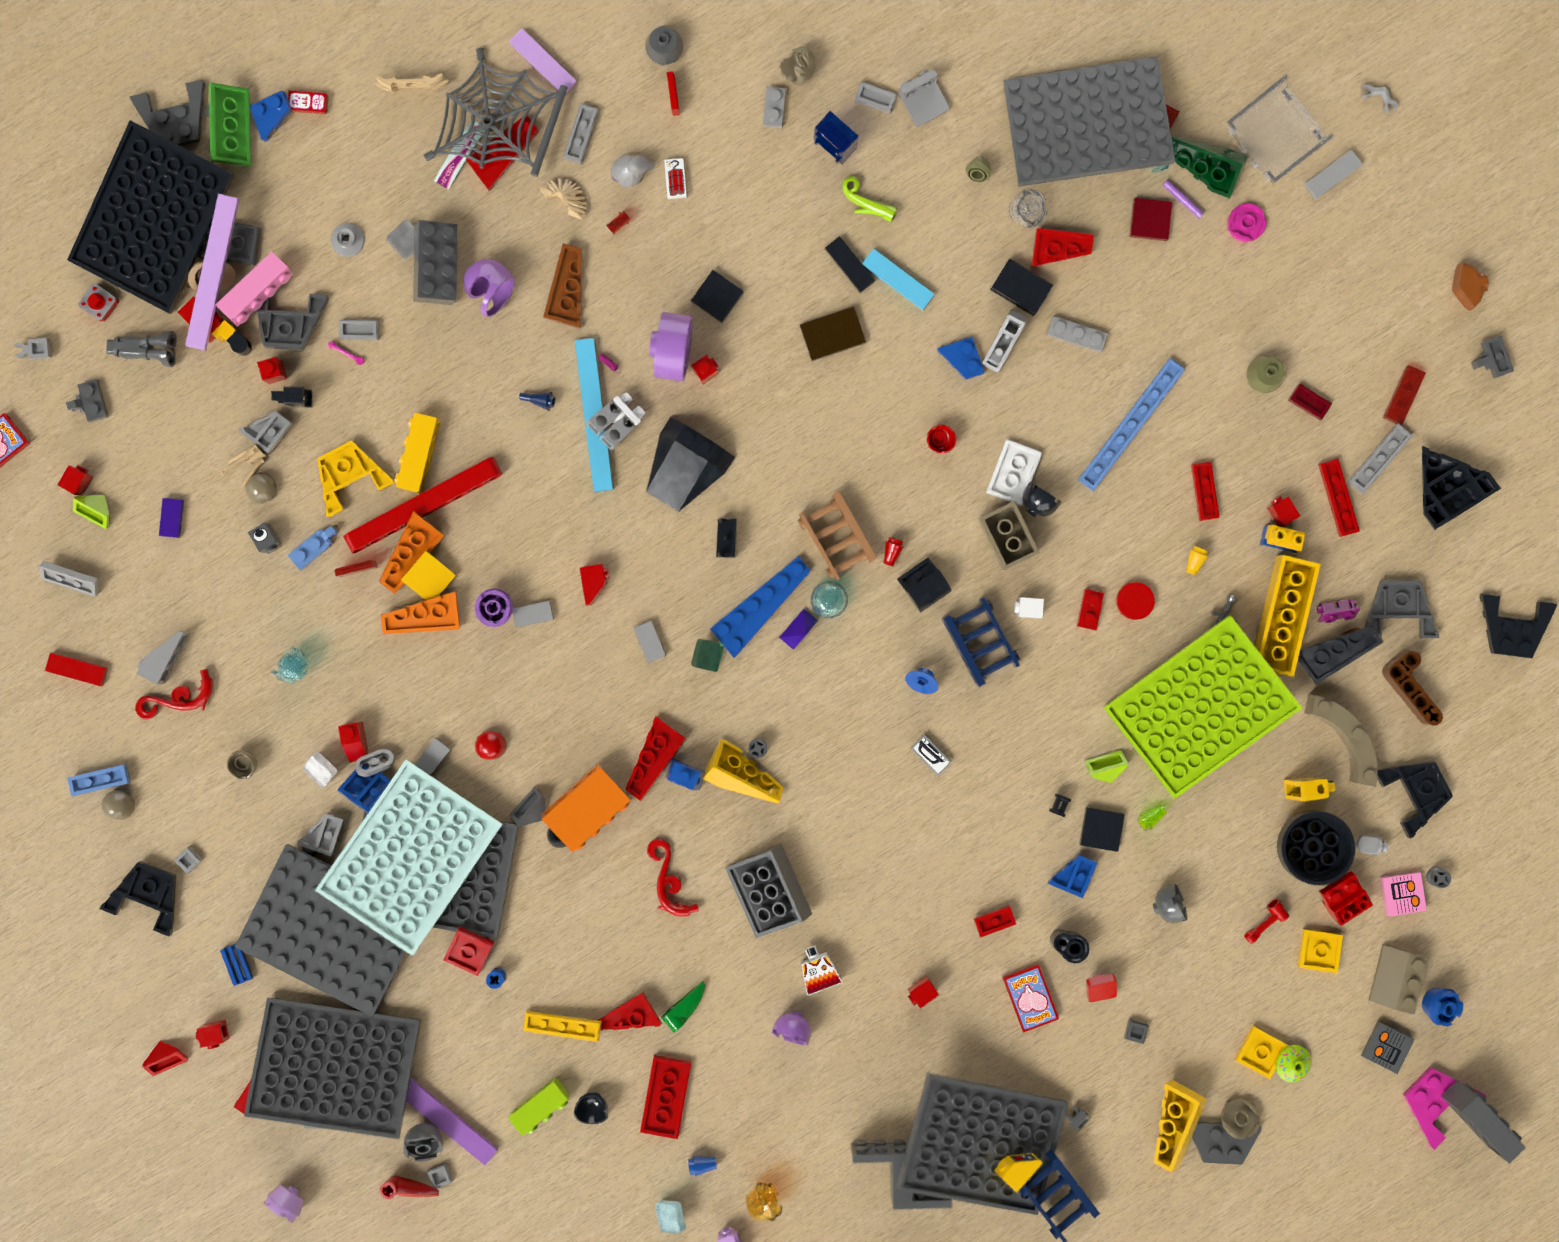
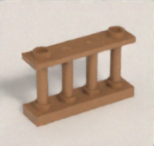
M840 492L832 495L833 500L827 506L807 517L801 512L799 513L800 519H798L803 530L807 529L828 566V569H826L828 576L831 580L835 579V581L840 580L838 576L840 572L862 560H868L870 563L877 559ZM833 510H840L842 514L841 520L814 534L809 525L810 523ZM844 526L845 528L849 526L852 532L850 537L825 551L823 550L819 540ZM853 543L859 544L862 550L857 555L833 567L828 557Z

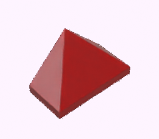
M159 1041L142 1064V1067L152 1076H155L187 1062L188 1057L178 1048Z

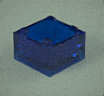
M831 111L814 128V144H819L835 158L836 163L843 164L857 149L859 136Z

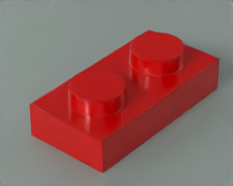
M1084 589L1076 627L1097 630L1104 593Z
M1009 905L973 918L980 938L1017 925Z

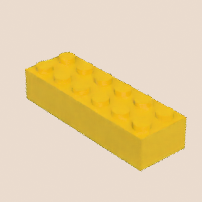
M1285 555L1276 556L1254 646L1277 675L1294 677L1321 564Z

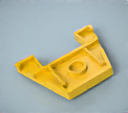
M349 441L317 458L324 492L323 498L326 504L325 511L328 518L345 510L336 492L369 474L378 491H382L395 484V481L353 441Z

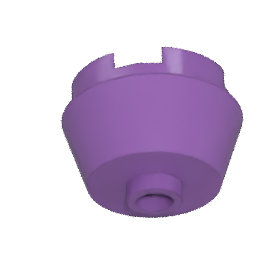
M492 588L483 591L475 602V614L479 621L486 626L498 627L505 624L513 612V603L510 596L500 589Z

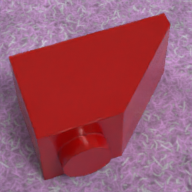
M604 564L579 567L586 606H591L606 586L607 579L610 578L608 567L605 568Z
M363 722L338 726L341 746L350 763L356 762L360 757L369 754Z

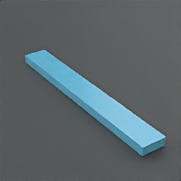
M594 338L575 340L594 492L613 490L608 447L599 439L606 432V429L597 436L586 425L587 421L603 408Z

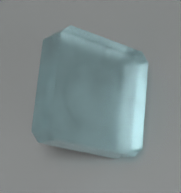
M662 1200L656 1203V1213L662 1232L679 1234L686 1229L683 1210L679 1202Z

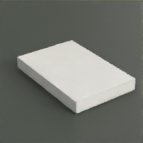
M1006 439L986 493L1008 502L1015 501L1016 505L1022 506L1024 489L1029 481L1031 482L1042 452Z

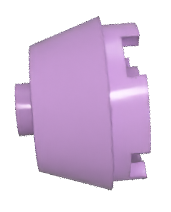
M281 1184L267 1195L268 1198L264 1205L268 1206V1209L278 1216L287 1217V1220L293 1223L296 1217L300 1216L304 1199L298 1195L300 1191L290 1185L288 1188Z

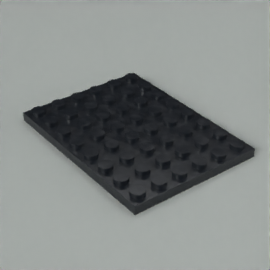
M129 120L67 261L172 314L188 279V275L211 229L218 194H227L235 174Z

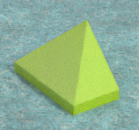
M105 495L75 496L73 498V512L104 529L109 527V510Z
M1122 750L1085 761V765L1092 778L1110 784L1128 767Z

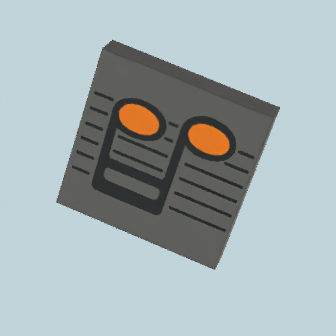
M1377 1021L1361 1056L1398 1074L1414 1039Z

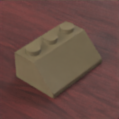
M1382 945L1369 1001L1415 1015L1429 958L1418 953Z

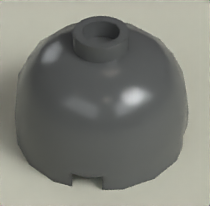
M1174 883L1161 888L1155 896L1156 903H1153L1156 915L1160 914L1161 918L1168 923H1179L1188 920L1186 907H1183L1182 901L1184 900L1178 886Z
M421 1123L415 1125L408 1130L404 1137L403 1153L407 1158L409 1156L414 1157L415 1161L432 1160L437 1157L439 1151L441 1153L443 1150L442 1135L437 1127L431 1124Z

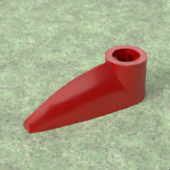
M392 1176L381 1185L380 1194L385 1199H392L396 1195L404 1197L439 1196V1190L415 1180Z

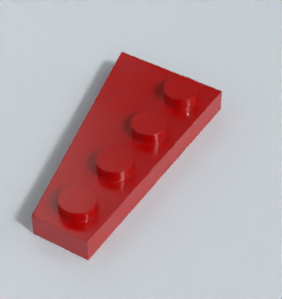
M528 115L521 128L520 143L522 150L526 148V138L531 123ZM522 118L513 123L511 130L512 143L517 148L518 127ZM534 124L532 126L529 143L539 132ZM509 127L504 130V135H505L507 138H508V129H509ZM494 137L489 142L503 139L501 137ZM495 143L488 145L487 150L511 147L507 143ZM507 150L495 151L486 154L485 160L502 156L517 157L518 153ZM474 152L470 155L481 161V154ZM468 158L465 159L488 191L503 176L508 166L515 161L509 159L496 160L484 164V168L481 169L480 164Z

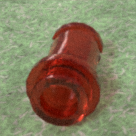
M619 211V215L606 224L613 235L626 223L628 225V222L631 220L624 211L621 213Z

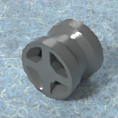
M760 738L752 740L748 747L750 755L754 758H762L768 749L766 742Z
M1433 867L1426 874V879L1432 886L1446 888L1451 883V875L1444 869Z

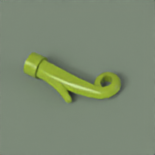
M854 176L844 179L842 183L844 195L850 201L862 207L861 209L854 210L855 214H871L882 217L889 222L893 221L897 212L896 207L855 194L860 186L859 180ZM854 182V188L849 190L848 184Z

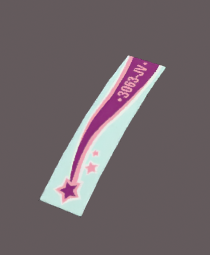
M475 121L473 129L482 124ZM471 122L464 130L463 135L469 132ZM475 133L469 137L479 140L482 135ZM466 139L457 143L472 147L476 145L475 142ZM453 147L451 152H459L469 155L472 149L464 147ZM449 154L434 181L449 190L466 158Z

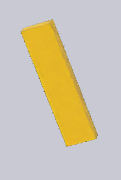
M526 1011L523 1031L599 1042L602 1021Z

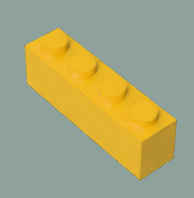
M415 412L414 416L410 418V432L404 440L405 452L401 455L399 461L401 465L400 472H397L395 477L397 488L419 494L423 493L441 422L438 418Z

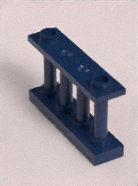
M984 597L979 599L981 605L957 618H951L950 615L942 618L977 687L986 684L984 679H986L987 675L1010 663L1014 667L1020 666L1018 653L1016 650L1012 651L991 611L994 608L990 600H985ZM983 612L986 613L990 621L989 623L966 635H960L957 629L960 627V624ZM992 629L995 630L999 638L998 640L975 652H969L966 646L969 644V641ZM1001 646L1004 647L1008 655L1007 657L984 669H978L975 663L978 658Z
M1049 1150L1045 1154L1050 1160L1047 1162L1048 1165L1026 1182L1019 1191L1023 1197L1028 1196L1047 1220L1051 1226L1049 1231L1057 1240L1060 1237L1063 1242H1067L1062 1235L1065 1229L1083 1214L1087 1215L1090 1213L1095 1219L1100 1213L1056 1154ZM1054 1171L1055 1173L1058 1171L1060 1174L1058 1176L1059 1179L1034 1198L1030 1190L1051 1172ZM1063 1185H1069L1071 1188L1068 1191L1069 1193L1045 1212L1040 1204ZM1074 1199L1075 1201L1079 1199L1081 1201L1080 1207L1056 1226L1051 1218Z

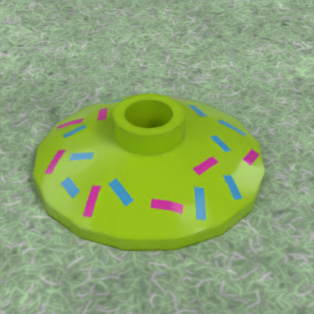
M1300 1045L1285 1047L1280 1051L1276 1059V1072L1286 1082L1294 1083L1302 1080L1308 1074L1311 1067V1056L1307 1049Z

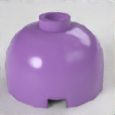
M792 1011V1014H783L776 1020L772 1034L776 1037H779V1034H781L786 1041L808 1046L811 1037V1027L808 1021L803 1018L802 1013Z

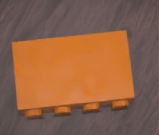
M598 763L540 816L542 821L558 838L574 852L576 849L580 850L586 844L585 841L589 837H595L605 823L609 824L615 818L614 815L618 811H624L629 806L628 802L631 800Z

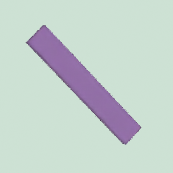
M410 1079L406 1102L482 1164L486 1165L498 1148L414 1079Z

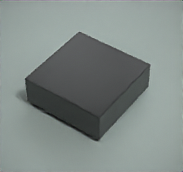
M1128 1019L1124 1038L1144 1044L1149 1025Z

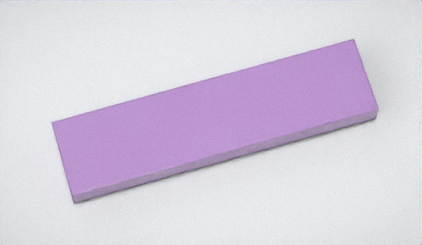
M522 28L509 41V44L558 91L560 85H565L568 87L567 94L577 84V81Z

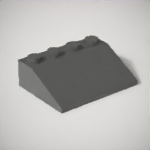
M782 844L763 850L725 867L756 938L801 923L812 915Z

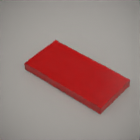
M654 1055L640 1133L678 1139L691 1061Z

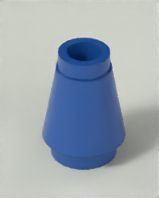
M693 1156L692 1159H688L690 1175L698 1176L717 1169L715 1157Z

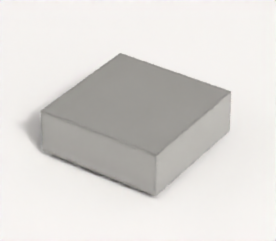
M189 846L174 861L186 874H189L203 859Z
M447 1163L427 1171L433 1188L437 1189L453 1182Z

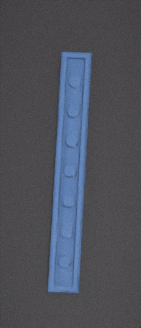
M1171 358L1167 360L1078 478L1079 482L1091 491L1095 490L1185 371L1182 366Z

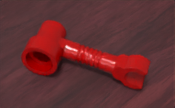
M1274 899L1267 905L1266 908L1271 915L1262 924L1244 935L1248 942L1251 944L1255 943L1261 934L1277 920L1284 922L1289 918L1290 915L1284 909V905L1279 899Z

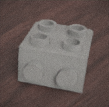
M934 69L923 71L918 75V78L914 80L909 79L902 83L900 87L899 97L917 127L924 125L949 110V105L936 83L938 75Z

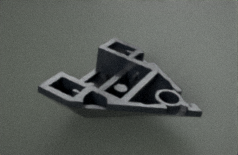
M1422 446L1423 515L1434 530L1501 489L1489 472L1478 470L1467 463L1442 453L1438 454L1431 451L1430 448Z

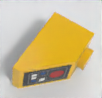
M1032 1153L1009 1155L998 1163L994 1171L1015 1192H1018L1043 1162Z

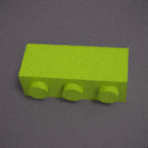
M555 1077L513 1110L508 1119L521 1136L526 1133L531 1134L538 1128V1123L542 1120L546 1122L553 1116V1111L557 1108L561 1110L568 1104L567 1100L570 1094Z

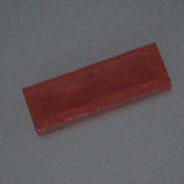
M1410 365L1405 367L1382 418L1395 424L1403 425L1426 372Z

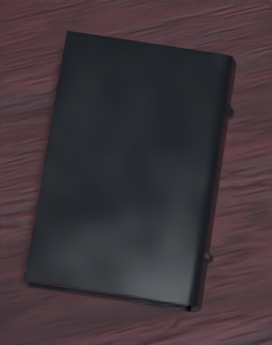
M1009 258L990 290L1034 317L1053 284Z

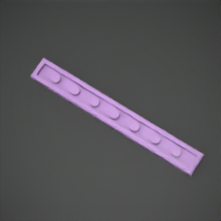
M218 194L185 346L204 351L207 350L239 205L238 198Z

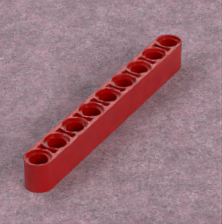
M494 457L487 458L346 533L343 538L351 553H357L405 528L413 511L424 518L499 478L503 473Z

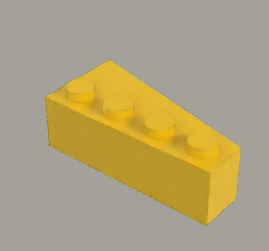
M1170 1080L1164 1085L1165 1094L1161 1107L1162 1116L1159 1121L1160 1130L1154 1158L1155 1164L1171 1173L1179 1169L1207 1101V1098L1174 1080Z

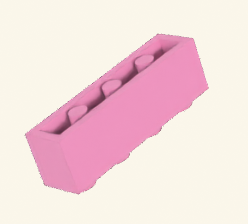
M271 252L231 289L216 306L238 327L246 322L249 315L258 310L268 297H272L282 284L287 283L293 273Z

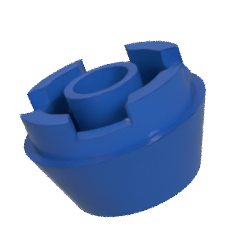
M1432 988L1423 997L1422 1009L1433 1023L1447 1027L1453 1025L1451 1022L1456 1016L1460 1018L1463 1011V1002L1460 1001L1459 994L1453 989Z

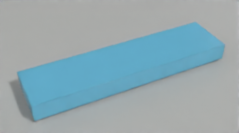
M875 249L871 251L862 263L867 270L922 311L934 296V293Z

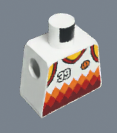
M816 945L805 949L808 959L801 961L807 995L842 983L841 976L827 952L818 954Z

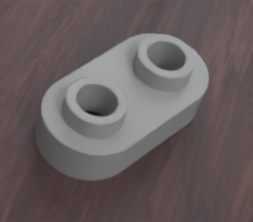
M380 749L360 757L356 761V772L360 776L368 777L390 768L394 762L393 753L388 749ZM386 759L387 762L382 763L381 760ZM364 766L369 767V769H367V770H364V769H362V768H363Z

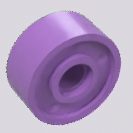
M662 312L658 331H652L649 356L654 357V378L684 382L691 348L693 316Z

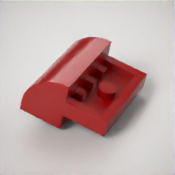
M1349 871L1342 878L1319 891L1323 899V905L1340 926L1373 906L1367 892L1361 887L1355 873Z

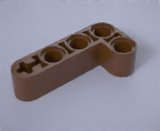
M1403 651L1383 667L1382 674L1422 724L1439 725L1443 720L1442 712L1410 674L1421 664V656L1415 651ZM1408 655L1412 658L1410 664L1406 661ZM1393 667L1397 669L1395 676L1391 673ZM1406 682L1409 684V689L1407 691L1404 690V684ZM1418 697L1421 699V704L1419 706L1416 705V699Z

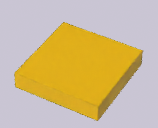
M425 551L401 578V581L423 599L428 600L439 596L456 574L428 551Z
M1303 928L1297 966L1304 969L1338 973L1343 935Z
M1252 1025L1234 1059L1271 1079L1276 1070V1059L1280 1051L1288 1045Z

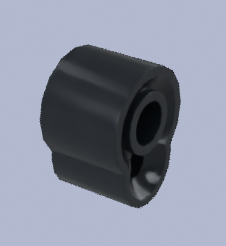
M1059 929L1055 930L1050 936L1052 947L1068 962L1074 964L1081 963L1087 958L1090 951L1089 944L1078 932Z

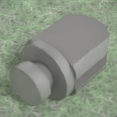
M1361 835L1356 841V847L1362 853L1379 855L1381 850L1383 853H1387L1388 841L1382 842V838L1378 836Z

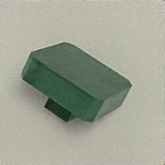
M699 638L696 642L691 662L692 667L717 672L724 649L723 644Z

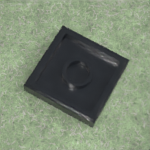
M712 270L691 299V302L720 323H723L744 291Z
M1085 807L1079 845L1118 852L1125 814Z

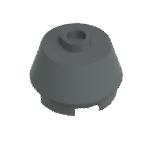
M661 26L654 29L648 35L645 49L652 61L659 65H667L676 62L681 56L683 40L674 29Z

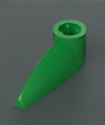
M703 981L661 1016V1019L673 1033L686 1023L699 1005L706 986Z

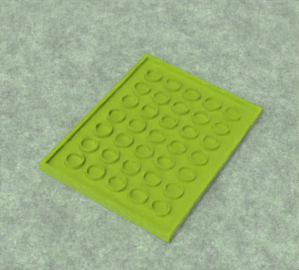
M1228 615L1103 707L1174 799L1302 709L1298 701L1231 615Z

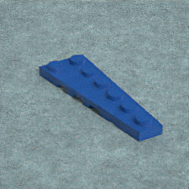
M799 556L710 628L733 658L740 653L811 571Z

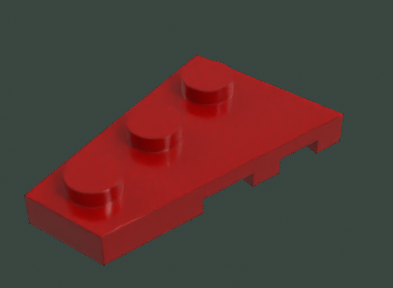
M1036 228L1031 267L1092 254L1094 234Z

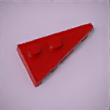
M641 992L597 1020L602 1021L601 1031L607 1029L643 1028L647 1026L659 1027L662 1025L660 1018L644 992Z

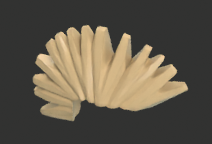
M559 178L558 186L553 180H550V183L546 182L547 188L539 187L546 199L560 198L568 211V215L582 220L583 217L581 215H585L583 210H586V207H584L586 203L582 201L586 198L578 197L583 193V190H579L580 186L576 187V183L572 185L573 181L568 183V179L562 185L561 178Z

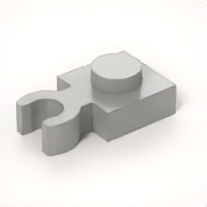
M49 338L28 339V345L22 343L14 344L15 347L23 349L22 353L15 354L18 358L24 359L28 355L29 359L32 360L52 358Z

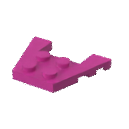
M1429 1067L1403 1095L1413 1115L1416 1117L1429 1146L1435 1150L1446 1137L1432 1123L1449 1106L1441 1096L1457 1080ZM1478 1091V1092L1481 1093L1485 1098L1487 1097L1485 1094H1483L1482 1092Z

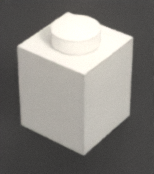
M1020 597L1014 603V613H1017V617L1041 619L1043 618L1044 599Z

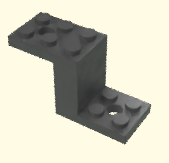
M899 1139L894 1140V1142L876 1140L874 1143L859 1140L851 1143L853 1163L890 1162V1192L893 1210L952 1208V1200L900 1191L896 1188L908 1142H905V1140Z

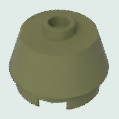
M1262 355L1256 357L1247 368L1248 384L1254 390L1261 393L1276 391L1282 385L1285 378L1282 363L1273 356Z

